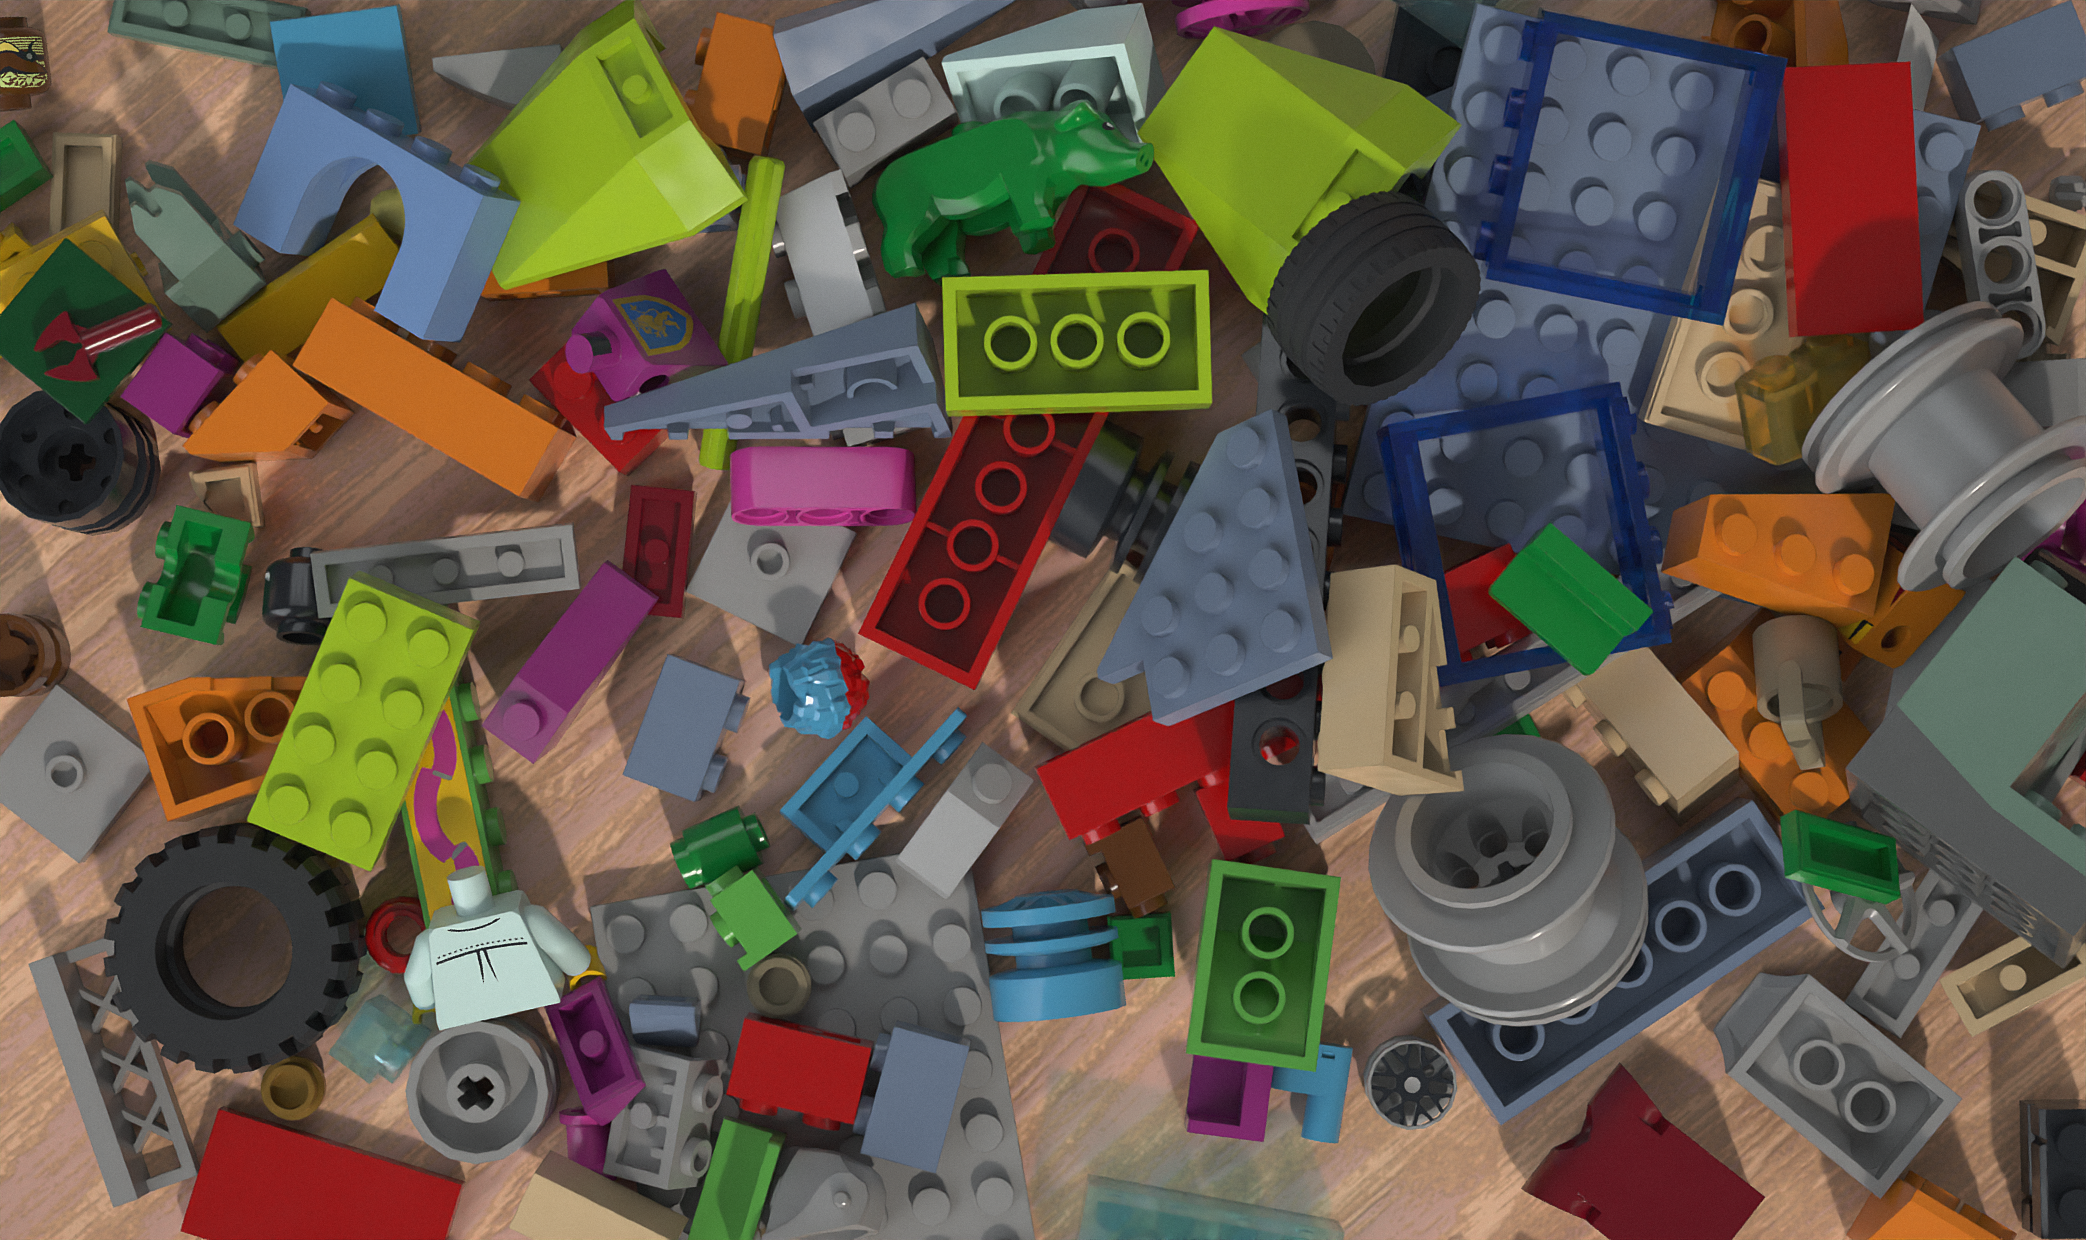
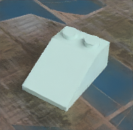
M1143 3L1081 9L944 56L941 62L960 123L968 121L986 123L1021 111H1060L1069 103L1083 99L1090 101L1096 110L1108 115L1127 139L1135 143H1143L1137 132L1167 92Z

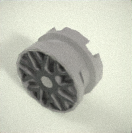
M1414 1035L1394 1036L1379 1044L1368 1057L1363 1072L1364 1092L1377 1114L1389 1124L1406 1130L1424 1129L1440 1121L1451 1109L1457 1092L1456 1072L1448 1057L1429 1040Z

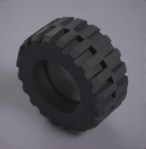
M236 823L200 829V831L174 838L164 843L165 848L162 851L149 854L135 867L138 876L134 881L122 884L114 899V902L121 906L118 917L107 919L104 939L114 941V955L103 958L106 977L115 975L118 977L122 992L112 995V998L119 1012L122 1013L131 1009L139 1021L132 1027V1031L144 1043L156 1039L164 1045L161 1049V1056L176 1064L185 1060L193 1061L197 1071L215 1074L223 1069H232L234 1074L251 1072L266 1065H274L308 1048L321 1039L323 1033L329 1027L337 1024L348 1010L345 1003L349 995L358 991L364 974L357 970L359 958L367 955L365 936H359L357 920L365 916L360 900L351 901L344 887L351 881L340 866L331 868L323 860L326 853L253 823ZM222 887H248L263 894L281 912L290 931L292 962L287 979L273 996L256 1005L232 1007L215 1000L197 984L185 960L183 937L190 912L201 898Z

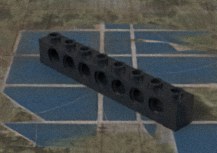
M1263 312L1256 416L1269 409H1273L1287 417L1288 426L1294 421L1305 419L1314 422L1320 428L1319 433L1313 439L1305 442L1291 439L1299 482L1311 485L1316 491L1313 499L1303 505L1323 609L1326 611L1329 601L1330 575L1335 572L1327 571L1329 547H1341L1343 530V508L1331 507L1333 483L1345 484L1348 445L1336 444L1337 421L1350 420L1351 405L1342 404L1319 389L1310 379L1296 377L1290 372L1289 369L1293 362L1285 355L1270 333L1267 325L1269 323L1266 318L1268 315ZM1325 662L1295 674L1304 684L1301 691L1290 699L1273 697L1266 690V686L1235 699L1227 803L1231 820L1310 825L1311 806L1324 807L1326 773L1318 771V766H1314L1315 742L1318 740L1321 726L1322 700H1318L1319 683ZM1275 737L1290 738L1299 747V752L1295 759L1284 765L1269 763L1263 758L1261 752L1264 745Z

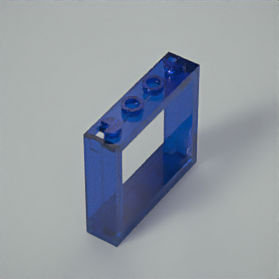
M1539 7L1536 22L1525 20L1519 40L1517 60L1527 62L1521 89L1510 87L1504 107L1502 127L1512 129L1506 155L1495 154L1489 174L1487 193L1497 195L1492 220H1480L1475 237L1473 257L1476 260L1482 261L1480 271L1485 279L1723 326L1788 59L1774 53ZM1558 33L1745 70L1692 292L1508 255Z
M1620 381L1387 424L1376 431L1402 567L1436 580L1447 659V665L1436 666L1439 687L1568 662L1550 646L1461 662L1419 443L1589 412L1622 583L1654 610L1638 631L1623 637L1610 654L1672 642L1669 630L1673 629L1670 609L1675 607L1670 593L1667 590H1661L1657 564H1661L1663 561L1662 542L1657 528L1654 525H1648L1644 500L1650 496V482L1644 463L1641 460H1635L1631 435H1635L1637 431L1636 413L1630 414L1627 396L1623 397Z

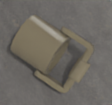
M1790 615L1769 620L1760 625L1752 634L1758 711L1764 718L1781 723L1787 743L1801 770L1825 767L1822 720L1833 716L1843 706L1837 629L1831 622L1809 615Z

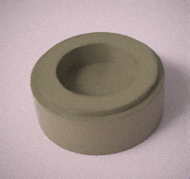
M786 952L771 953L758 961L751 969L747 979V994L752 1005L763 1015L771 1018H787L799 1012L809 1000L813 986L812 976L807 965L797 956Z

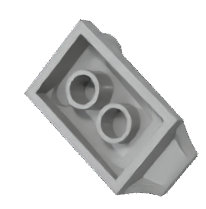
M1760 972L1713 1029L1723 1053L1725 1073L1880 1199L1962 1100L1959 1095L1809 974L1779 976Z

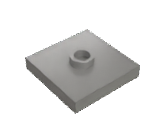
M730 501L686 592L794 645L797 643L804 644L857 533L843 526H752L739 524L731 518Z
M56 684L0 756V803L75 861L83 863L86 862L152 774L140 743L66 686Z

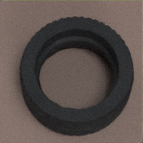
M1373 192L1369 195L1360 196L1358 199H1353L1349 203L1341 205L1339 209L1329 213L1315 227H1312L1301 238L1298 245L1292 249L1291 254L1287 256L1284 261L1285 263L1280 267L1278 275L1274 279L1273 287L1270 289V297L1267 301L1268 307H1266V312L1268 313L1266 318L1269 323L1267 325L1270 333L1285 355L1327 395L1346 405L1374 404L1380 400H1386L1390 396H1395L1398 392L1404 391L1410 385L1415 384L1453 348L1455 342L1461 337L1462 332L1465 331L1467 323L1471 320L1472 313L1476 308V302L1479 299L1478 294L1481 290L1479 265L1464 243L1426 207L1401 192Z

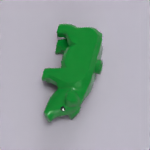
M1083 99L1069 103L1060 111H1021L986 123L980 121L961 123L952 130V136L897 158L887 165L878 177L872 192V203L884 228L880 246L884 268L895 279L906 276L919 277L925 274V268L931 279L942 287V277H971L970 269L965 261V246L968 235L983 236L993 234L1009 226L1013 235L1019 239L1025 254L1036 255L1053 248L1056 244L1053 232V225L1056 222L1054 216L1059 205L1067 199L1071 192L1082 184L1104 187L1147 172L1153 163L1154 146L1152 143H1135L1127 139L1108 115L1096 110L1090 101Z

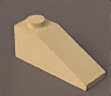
M2018 937L1941 978L1939 982L1971 1037H1974L2085 981L2086 942L2065 969H2063L2024 939Z

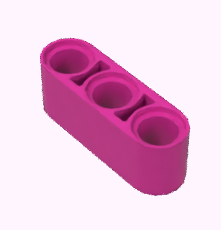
M758 446L736 450L730 455L731 518L739 524L752 526H894L913 521L917 512L914 453L897 447Z

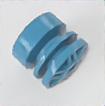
M1078 889L1041 891L1017 895L1015 898L998 906L981 909L983 927H1012L1013 933L1010 936L985 941L986 953L1000 956H1015L1016 959L1015 968L998 972L989 977L994 1021L1028 1022L1101 1013L1126 1006L1121 961L1092 958L1091 947L1119 938L1117 926H1088L1087 919L1115 912L1113 894H1095Z

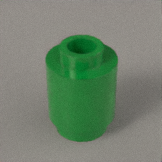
M739 806L682 830L683 837L670 842L678 869L690 889L702 884L705 887L736 865H738L743 873L763 865L764 860L761 851L770 847L767 834L756 812L745 816Z

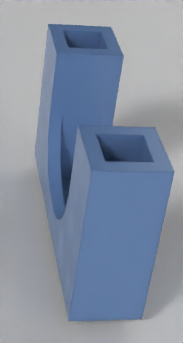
M320 81L318 89L290 84L233 225L279 253L310 256L324 246L341 203L353 182L370 168L377 165L381 166L394 180L400 192L405 213V228L402 244L374 311L423 340L460 343L521 201L498 189L501 179L491 172L470 164H464L462 168L450 161L452 151L446 146L422 136H416L415 139H412L401 133L405 124L399 119L376 109L368 108L367 112L356 107L354 104L357 96L349 90L326 81Z

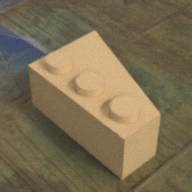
M1396 564L1331 573L1326 617L1333 659L1325 662L1322 671L1321 726L1317 740L1319 752L1318 771L1398 796L1464 791L1462 770H1450L1445 730L1456 728L1453 707L1442 708L1436 667L1447 665L1436 580Z
M1644 642L1561 693L1575 709L1583 704L1597 722L1593 726V730L1614 756L1618 757L1622 754L1636 771L1637 774L1634 777L1643 791L1656 805L1660 806L1662 804L1679 827L1739 781V751Z

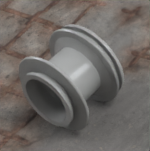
M1973 301L1949 309L1922 323L1892 343L1852 377L1831 399L1815 420L1802 446V459L1813 472H1816L1815 484L1821 493L1851 494L1880 482L1921 530L1906 550L1898 567L1897 582L1903 590L1918 592L1930 590L1946 583L1951 588L1963 589L1979 584L2003 571L2015 556L2021 559L2054 533L2086 499V415L2062 421L2044 430L2002 383L2020 353L2024 331L2018 321L2011 318H2003L2000 311L1987 301Z
M1502 734L1481 737L1453 746L1448 749L1450 770H1462L1464 791L1406 796L1392 794L1381 811L1369 844L1368 869L1373 891L1385 914L1403 932L1407 933L1411 955L1423 978L1439 995L1449 1000L1452 1005L1472 1017L1493 1024L1521 1027L1547 1024L1572 1016L1596 1003L1613 989L1631 968L1643 945L1648 925V892L1642 861L1630 840L1615 826V812L1607 787L1597 771L1578 753L1558 742L1533 735ZM1477 886L1475 889H1468L1469 887Z

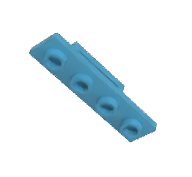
M958 707L913 757L865 716L781 808L779 813L824 853L820 860L785 897L784 904L794 912L803 901L813 908L838 881V878L830 872L846 853L857 860L882 832L873 824L890 805L899 813L924 786V783L916 776L929 761L934 758L940 765H943L967 738L959 730L968 716Z

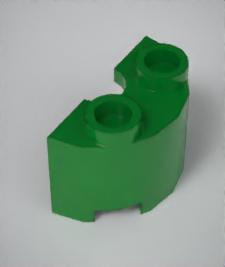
M176 505L172 522L165 521L162 524L156 540L155 556L165 560L161 576L157 583L146 582L140 593L137 606V617L143 619L140 627L214 645H222L224 643L223 629L225 623L236 624L251 577L252 566L243 564L248 544L255 539L252 523Z

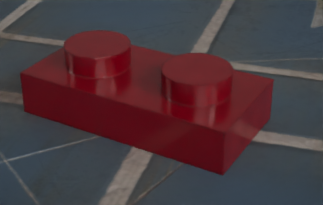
M631 485L622 571L659 597L648 615L682 619L685 617L686 590L688 588L697 492Z

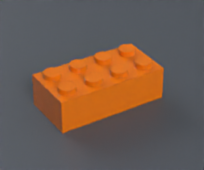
M355 296L350 307L334 298L330 299L292 366L517 496L539 503L577 438L562 429L567 420L562 414L525 393L519 404L507 398L512 385L469 361L463 371L452 366L457 356L455 352L434 340H423L411 332L406 339L397 334L400 328L398 324L374 311L375 306Z

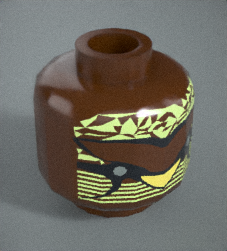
M0 17V112L31 109V96L43 94L50 88L52 82L46 37L40 30L28 27L26 17Z

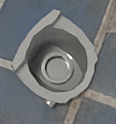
M800 1148L784 1176H780L770 1202L771 1213L766 1233L762 1235L761 1240H861L879 1233L886 1202V1190L882 1177L873 1168L859 1161L852 1160L846 1154L819 1148Z

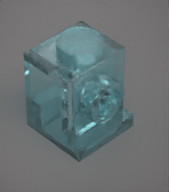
M379 994L364 1003L328 1054L369 1084L380 1077H384L393 1084L429 1037L432 1030L423 1024H413L412 1016L383 994Z

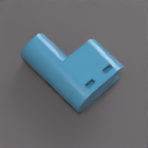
M1320 1041L1316 1072L1273 1066L1271 1088L1307 1094L1301 1132L1302 1138L1326 1143H1339L1353 1047Z

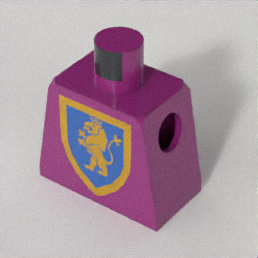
M666 269L657 270L601 293L572 328V336L568 339L565 349L569 366L575 372L581 374L594 371L610 398L615 402L728 365V362Z

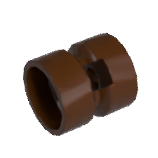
M0 614V697L39 696L51 691L56 684H60L66 677L71 662L70 644L63 630L51 620L37 615Z

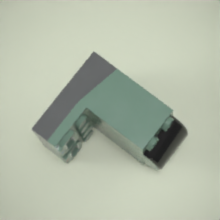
M2053 542L2042 543L2024 561L2015 556L1845 768L1851 809L1854 814L1881 834L1895 837L1897 846L2063 969H2065L2086 942V828L2080 824H2074L2068 830L2058 822L2063 813L2035 791L2086 727V565Z

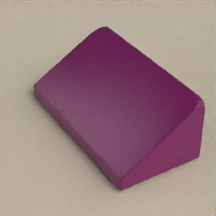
M598 976L562 996L560 1003L547 1005L544 1008L585 1113L601 1126H604L612 1121L646 1086V1083L604 979Z

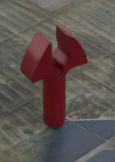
M148 303L87 329L75 325L71 313L64 311L46 327L39 337L34 351H44L55 346L60 341H69L73 344L82 343L83 347L76 351L71 363L58 366L46 371L44 374L66 381H96L100 379V376L94 368V364L100 352L160 328L162 326V316L154 304Z

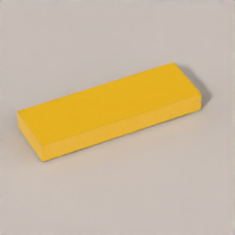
M372 213L256 292L216 325L217 329L244 362L258 353L265 356L270 350L287 355L307 341L331 298L350 307L355 296L366 301L382 290L400 247L374 213Z

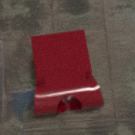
M1620 1062L1588 1102L1581 1132L1567 1142L1553 1147L1521 1187L1528 1194L1560 1210L1586 1220L1609 1240H1732L1765 1198L1764 1195L1665 1119L1646 1092Z

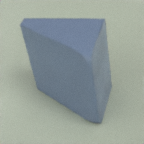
M640 994L630 1002L629 1016L633 1039L636 1043L679 1047L697 1046L701 1016V1001L698 1000V997Z

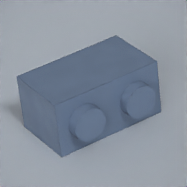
M2069 0L1955 46L1935 60L1960 120L1975 124L1984 121L1988 132L2024 118L2025 114L2021 106L2044 98L2046 106L2049 108L2084 93L2080 82L2086 79V35L2073 3Z
M667 654L622 775L693 802L701 800L705 790L715 793L728 761V757L718 754L727 730L738 733L750 703V697L741 694L745 681L675 654Z
M899 1020L894 1025L892 1035L879 1032L869 1070L881 1073L875 1098L862 1095L852 1132L864 1136L860 1153L936 1173L970 1048V1039Z

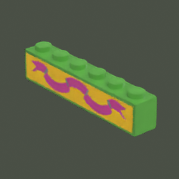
M460 669L401 808L426 929L429 928L435 910L454 905L447 881V876L454 871L470 866H484L492 896L518 890L513 870H503L499 846L507 843L505 823L500 808H490L485 783L493 782L494 780L492 761L486 744L477 746L472 721L481 718L480 704L473 682L464 683L462 669Z

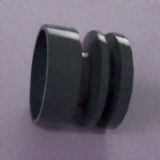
M41 390L32 393L13 405L0 423V491L10 505L28 518L52 524L68 531L95 536L117 532L140 518L155 497L161 474L158 446L145 424L120 407L106 403L89 424H84L45 391ZM95 458V468L85 470L82 476L80 473L81 464H89Z
M1106 420L1070 491L1048 541L1086 559L1105 536L1115 541L1109 571L1116 574L1119 573L1130 549L1144 555L1132 582L1140 585L1201 465L1190 460L1178 486L1164 480L1175 457V452L1167 449L1159 457L1152 469L1147 472L1137 467L1143 449L1144 438Z

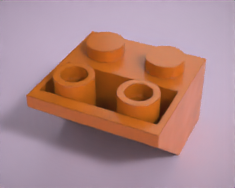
M270 350L265 356L261 353L252 356L242 365L233 378V382L237 387L221 404L213 401L194 417L188 427L193 434L182 446L191 455L222 463L313 459L355 412L325 384L292 366L295 359Z
M1909 1170L1904 1180L1897 1178L1881 1199L1871 1192L1846 1236L1852 1240H2014L2017 1233L1966 1203L1963 1204L1959 1213L1955 1212L1961 1201L1959 1198Z

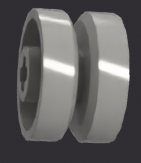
M504 1015L448 1028L428 1040L411 1064L405 1092L410 1119L425 1143L449 1159L480 1164L506 1158L526 1145L542 1130L556 1109L561 1078L557 1056L543 1034L519 1017ZM484 1077L490 1079L494 1085V1089L487 1093L490 1096L482 1094L477 1087V1081Z

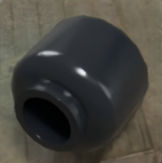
M312 547L293 548L290 550V557L278 559L266 569L262 617L265 624L276 631V638L280 641L296 645H320L323 641L332 617H318L310 557L312 552L322 551V549Z

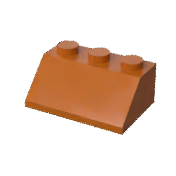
M1760 607L1677 675L1675 679L1739 751L1740 778L1780 826V817L1793 810L1826 818L1850 798L1845 768L1872 734L1843 700V706L1836 714L1822 720L1825 767L1807 770L1799 768L1787 743L1781 723L1764 718L1757 708L1752 634L1760 625L1769 620L1776 619L1768 608Z

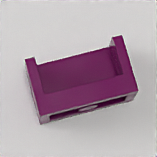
M1193 1055L1184 1122L1186 1131L1196 1134L1264 1142L1273 1066Z

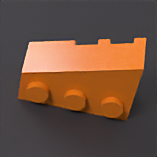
M1889 493L1710 494L1673 511L1661 572L1789 616L1809 615L1820 617L1831 622L1838 629L1874 616L1895 500Z

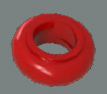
M397 896L385 900L373 910L366 923L365 943L369 955L379 967L394 974H404L411 954H401L391 947L387 938V929L390 923L398 917H409L415 920L420 926L421 932L426 927L420 899L410 896Z

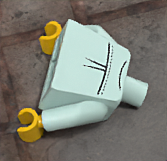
M484 866L462 868L447 876L454 905L441 907L434 911L429 928L416 937L404 973V981L413 1002V1024H422L423 1013L435 1012L439 1030L560 1003L565 983L564 973L567 974L571 991L582 986L581 977L586 975L600 976L604 981L607 980L605 968L598 957L597 947L583 945L576 935L546 908L540 905H531L527 895L522 890L492 896Z

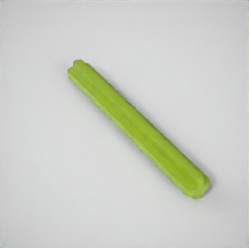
M754 156L749 162L744 190L749 200L743 203L741 208L718 349L728 362V365L745 360L753 355L785 170L784 162L773 157ZM704 429L699 454L700 465L709 469L730 470V455L736 451L738 439H729L727 429Z

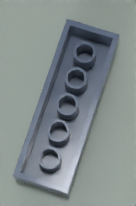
M1736 797L1642 860L1648 892V925L1643 945L1627 973L1613 989L1596 1003L1572 1016L1547 1024L1521 1027L1493 1024L1472 1017L1452 1005L1449 1000L1441 995L1420 1009L1490 1115L1500 1125L1813 917L1804 897L1802 882L1785 878L1782 843L1753 800ZM1815 894L1816 900H1817V902H1818V904H1819V907H1820V909H1821V911H1822L1823 909H1825V907L1823 906V904L1821 903V901L1819 900V898H1818L1817 895Z

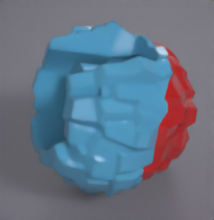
M827 637L823 641H813L810 645L797 643L795 648L789 650V653L782 654L777 660L769 664V676L772 687L770 691L772 703L777 707V712L781 713L779 717L782 724L788 728H795L800 734H817L825 739H831L842 730L851 728L853 720L860 715L861 709L867 705V700L870 698L868 693L870 681L862 673L865 666L859 655L853 653L844 643Z

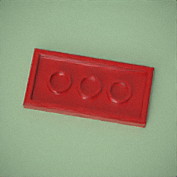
M1911 61L1783 67L1774 70L1789 338L1913 330L1924 323Z
M223 1106L217 1111L180 1231L206 1240H448L466 1181Z

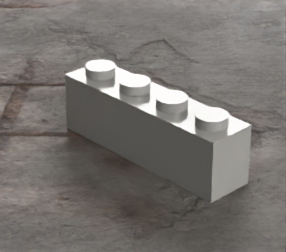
M842 170L829 172L781 196L772 247L776 258L786 255L789 257L795 279L784 282L795 319L807 316L812 334L816 336L887 312ZM844 428L830 432L833 440L845 437L848 447H865L891 439L874 438L872 428ZM895 428L893 438L923 428Z

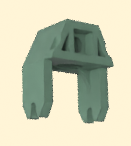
M148 160L145 163V167L151 179L155 182L149 189L145 188L143 184L131 176L125 179L135 233L161 260L158 265L165 294L208 333L266 285L262 269L259 266L265 260V257L241 230L233 235L216 213L174 167Z

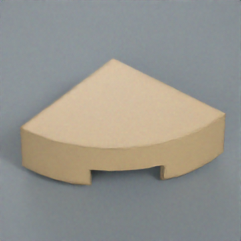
M246 463L189 472L190 481L196 495L215 514L251 522L253 527H265L257 464Z

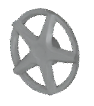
M1849 821L1845 823L1848 825L1859 827L1857 826L1856 821ZM1898 857L1900 894L1903 903V924L1901 930L1885 904L1830 890L1832 903L1841 914L1839 923L1834 930L1819 907L1813 885L1802 882L1806 903L1821 931L1836 947L1856 959L1874 963L1886 962L1898 957L1911 948L1910 943L1913 940L1917 927V902L1912 886L1915 875L1913 871L1905 870ZM1869 918L1886 937L1890 947L1883 951L1870 952L1858 949L1851 945L1850 942L1862 920Z

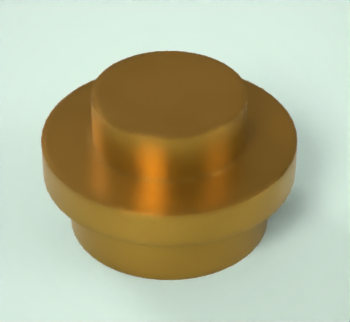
M292 1055L274 1065H270L265 1071L261 1081L262 1099L266 1107L274 1115L282 1119H303L314 1113L321 1106L326 1095L325 1076L320 1067L311 1059Z

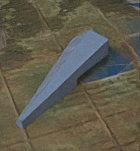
M845 0L777 19L775 21L773 37L792 95L813 133H815L816 130L813 122L921 57L928 60L1016 0Z
M916 303L604 406V429L611 440H623L625 432L638 429H667L669 440H687L690 429H727L729 439H829L831 431L844 428H872L874 438H893L895 428L931 427L934 438L953 436L951 416L948 417L946 412L945 388L934 340Z

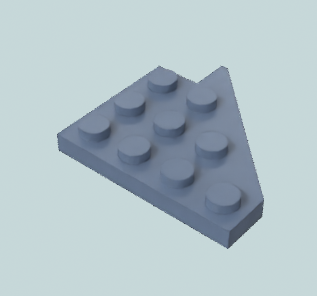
M1269 409L1217 434L1097 668L1098 679L1111 684L1119 683L1145 672L1153 721L1166 726L1176 724L1333 659L1287 417L1273 409Z

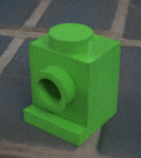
M736 865L705 887L712 896V899H710L711 903L717 910L710 915L714 927L731 948L740 942L747 952L737 960L743 971H746L802 930L758 866L744 875L738 865Z

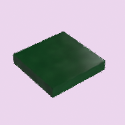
M65 238L0 314V356L84 424H89L173 324L161 315L162 326L160 328L100 352L94 364V368L100 376L99 380L75 382L45 375L46 371L71 363L76 351L83 347L82 343L73 344L69 341H60L55 346L44 351H34L39 337L58 315L64 311L70 312L75 325L88 329L148 304L71 240Z

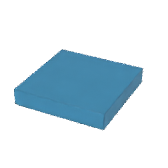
M400 4L273 20L270 22L283 101L290 84L318 89L320 81H326L354 93L357 96L354 105L367 112L368 108L376 109L402 121L405 125L401 133L412 135L421 132Z

